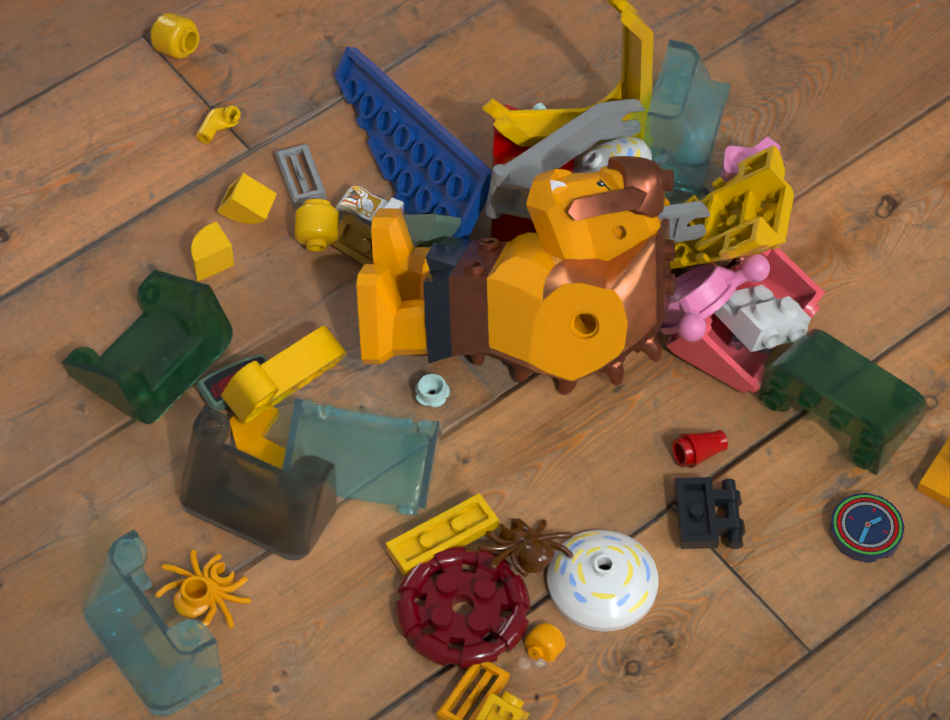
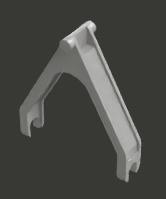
M626 99L598 103L506 165H495L490 181L485 210L486 215L493 219L500 218L502 214L531 219L526 202L535 176L553 169H559L599 140L628 137L641 131V124L638 119L622 121V118L630 112L644 111L645 109L641 102L637 99ZM696 201L664 206V211L658 217L659 219H670V240H675L676 243L702 237L706 233L703 224L689 227L687 224L695 218L709 217L710 212L703 202Z

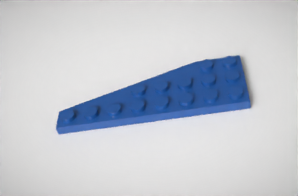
M347 46L334 75L347 102L354 105L359 115L356 119L359 127L366 129L369 140L367 143L385 180L391 181L396 191L394 198L404 202V209L407 215L439 214L461 218V225L451 238L468 240L487 201L492 170L359 49Z

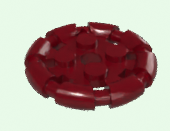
M453 546L433 554L434 558L425 563H419L404 575L398 588L400 600L395 603V614L399 629L404 638H409L413 642V649L418 654L435 664L445 667L447 663L461 665V669H468L472 665L480 664L481 667V663L496 662L498 660L497 656L505 651L507 653L511 652L526 632L529 624L526 614L531 610L527 586L521 575L513 573L511 570L512 564L506 559L500 562L495 570L490 568V565L498 556L494 552L465 550V546ZM463 564L477 566L476 574L462 572ZM438 571L440 575L437 577L436 582H434L430 575ZM501 580L505 586L497 591L495 582ZM415 599L426 600L425 606L417 605L414 602ZM459 602H466L473 607V610L469 614L460 615L453 610V606ZM500 610L511 612V615L506 618L500 617ZM431 625L435 632L425 634L422 630ZM489 632L495 639L491 643L482 640V637ZM450 644L464 645L463 650L449 648Z

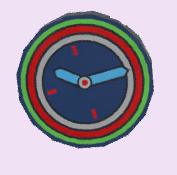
M862 493L853 494L841 500L833 511L829 529L831 537L833 535V539L836 541L835 545L840 552L853 560L871 563L877 562V559L888 558L895 553L901 544L905 526L901 513L893 503L878 495Z

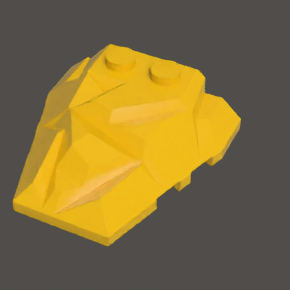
M775 145L741 161L738 164L740 168L739 173L729 181L725 182L721 177L713 181L712 186L716 190L707 194L701 201L694 195L684 202H703L710 212V216L695 218L687 224L688 227L703 224L706 233L698 239L676 242L675 259L670 261V269L742 258L751 254H761L770 249H777L786 242L794 193L792 187L784 179L786 169L780 151Z

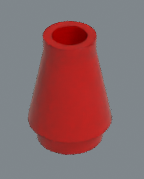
M722 430L682 433L678 439L672 442V453L676 463L680 467L687 466L688 468H694L728 448V440Z

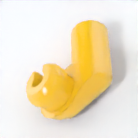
M229 105L211 110L199 128L196 138L204 144H209L217 131L236 126L241 118L239 108Z

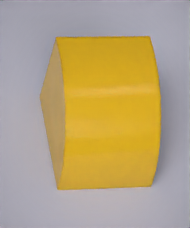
M242 173L228 187L217 212L236 222L245 224L261 223L266 220L277 193Z
M217 221L202 228L194 237L191 246L193 270L197 282L234 266L232 244Z

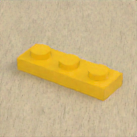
M478 493L385 543L386 552L404 576L419 563H425L434 558L433 554L453 546H465L486 535L487 531L499 528V519L482 495Z

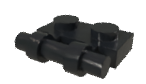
M712 477L675 478L674 491L681 549L718 548V535L728 537L729 548L731 549L743 547L742 536L746 532L744 520L740 519L739 513L742 500L740 491L736 489V481L734 479H724L721 482L722 489L713 490ZM715 506H721L725 510V518H716Z

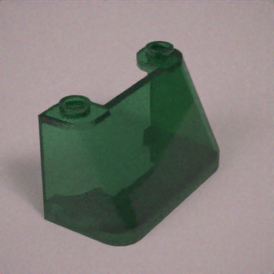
M154 270L139 286L137 301L143 314L100 357L94 349L80 346L74 349L61 362L72 379L133 420L145 424H152L157 421L227 349L233 337L231 323L210 285Z

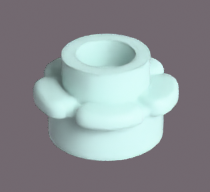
M425 375L415 386L416 400L423 406L440 407L445 403V398H448L450 395L449 386L439 375Z

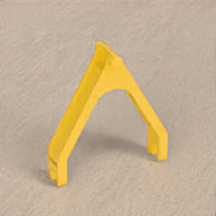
M606 0L622 16L620 18L622 21L621 78L608 96L598 103L626 99L639 100L645 110L630 112L622 118V121L638 119L641 124V131L628 137L639 138L649 146L655 140L654 135L651 133L654 33L638 15L636 8L628 0ZM492 98L482 109L496 120L493 125L500 133L518 146L526 147L536 145L596 104L586 108L511 111ZM611 139L599 140L596 143H604Z

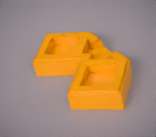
M271 407L247 424H242L234 413L229 421L241 469L273 484L291 459V451L264 438L279 418V409Z

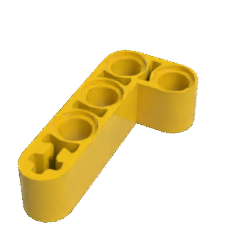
M325 325L321 326L262 365H259L257 361H253L243 367L232 377L221 397L242 424H247L333 368L344 359L347 352Z

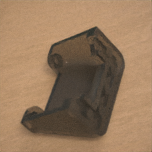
M205 405L196 417L192 427L179 491L181 506L190 515L284 559L295 561L305 558L311 552L337 511L335 464L317 456L307 455L298 458L288 472L225 444L230 434V421L223 413Z

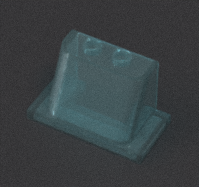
M670 39L647 113L644 142L651 151L652 161H655L662 169H673L674 186L702 192L731 84L712 80L698 50L693 45Z

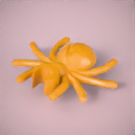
M192 550L190 552V561L195 575L174 565L162 564L161 566L163 570L175 572L187 579H180L164 585L155 593L156 598H160L167 591L181 586L173 600L174 608L181 616L186 618L199 617L210 606L204 621L194 628L195 633H199L209 625L217 610L216 603L226 618L228 628L232 629L234 627L232 615L222 599L238 604H250L252 601L251 598L227 594L245 584L248 578L243 576L234 583V571L228 577H219L218 575L225 571V563H217L222 558L219 553L207 562L201 572L197 561V552Z

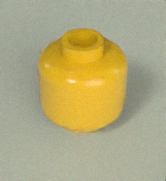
M174 13L161 15L152 25L150 32L151 43L154 49L161 54L176 59L186 58L198 47L200 39L194 21Z
M309 199L297 208L295 212L294 236L298 243L306 246L308 251H325L327 246H330L338 238L339 212L335 207L331 206L329 201Z

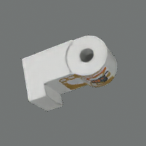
M359 186L350 187L336 206L341 220L344 214H352L370 226L372 225V218L379 208L401 209L404 215V202L393 197L386 201L372 195L369 191Z

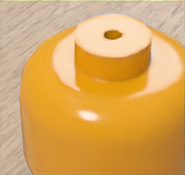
M549 623L538 624L524 639V646L528 649V655L535 661L541 658L546 662H553L566 646L562 632L556 626Z

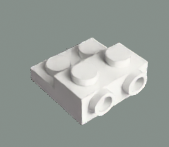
M764 285L735 291L731 298L714 312L750 352L765 348L770 349L777 345L801 340L808 331L807 326L811 320L800 305L790 296L776 299L773 293Z

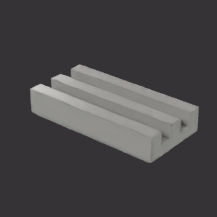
M307 144L275 151V158L294 209H297L309 199L327 200L325 189ZM298 154L303 156L315 188L314 191L310 192L297 158ZM286 157H289L303 194L298 195L285 160Z

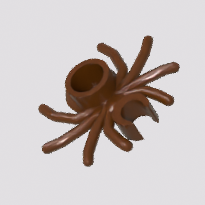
M511 519V529L505 528L500 523V537L492 531L486 532L487 537L498 545L481 544L478 546V549L486 552L503 551L490 565L492 570H495L500 562L511 555L510 559L515 570L523 577H527L528 572H541L554 559L553 548L561 551L568 558H572V551L564 545L552 541L559 538H571L572 533L555 532L540 535L547 524L545 519L540 521V525L533 533L522 519Z

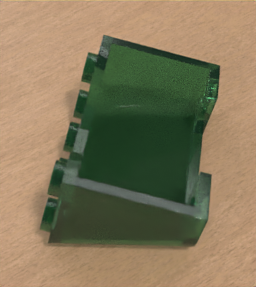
M820 329L810 330L765 368L758 398L770 410L780 412L788 411L795 400L804 410L812 411L826 420L835 430L843 431L852 437L849 452L853 463L861 469H867L874 475L881 471L920 424L927 409L925 398L915 388Z

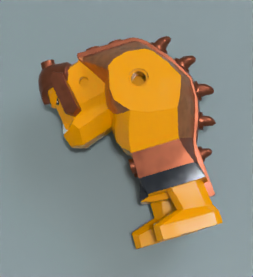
M613 156L609 157L608 165L601 167L599 172L572 173L563 169H553L536 175L532 181L526 206L537 233L528 232L515 237L509 242L498 241L496 238L466 240L446 237L440 243L434 242L431 248L414 247L402 210L379 208L372 218L371 225L373 264H365L358 273L356 284L361 360L364 364L381 365L393 356L413 355L428 356V363H432L453 356L468 355L471 356L476 366H480L483 364L486 355H492L512 364V367L515 369L514 380L516 383L525 381L530 376V373L555 377L559 380V392L562 395L570 394L576 387L578 380L598 372L600 374L606 373L613 385H620L624 378L623 362L628 354L633 351L636 353L643 351L650 360L655 362L659 361L662 357L660 342L656 336L666 316L671 296L675 295L676 277L675 274H671L670 261L675 259V240H670V219H659L658 215L664 211L665 192H673V169H662L655 161L643 157Z

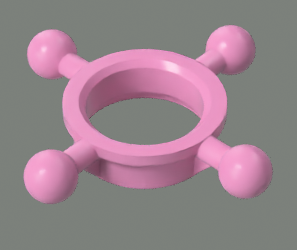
M751 254L744 259L742 267L737 271L720 267L714 262L690 267L684 274L676 278L675 295L671 296L666 316L658 331L661 330L663 334L678 332L680 337L688 342L700 340L706 332L704 319L723 306L731 298L736 287L748 280L751 282L763 281L770 272L769 261L763 255Z

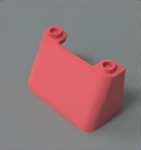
M780 248L770 249L761 253L760 255H763L770 264L768 276L760 282L748 280L736 287L735 291L764 285L773 293L776 299L790 296L812 318L820 309L817 303L825 292ZM746 257L731 259L724 268L737 271L742 267ZM714 313L704 319L706 332L700 340L695 342L685 341L678 332L672 334L667 340L665 346L676 356L741 393H746L749 390L754 393L766 382L767 377L764 374L767 368L764 366V363L777 347L750 352Z

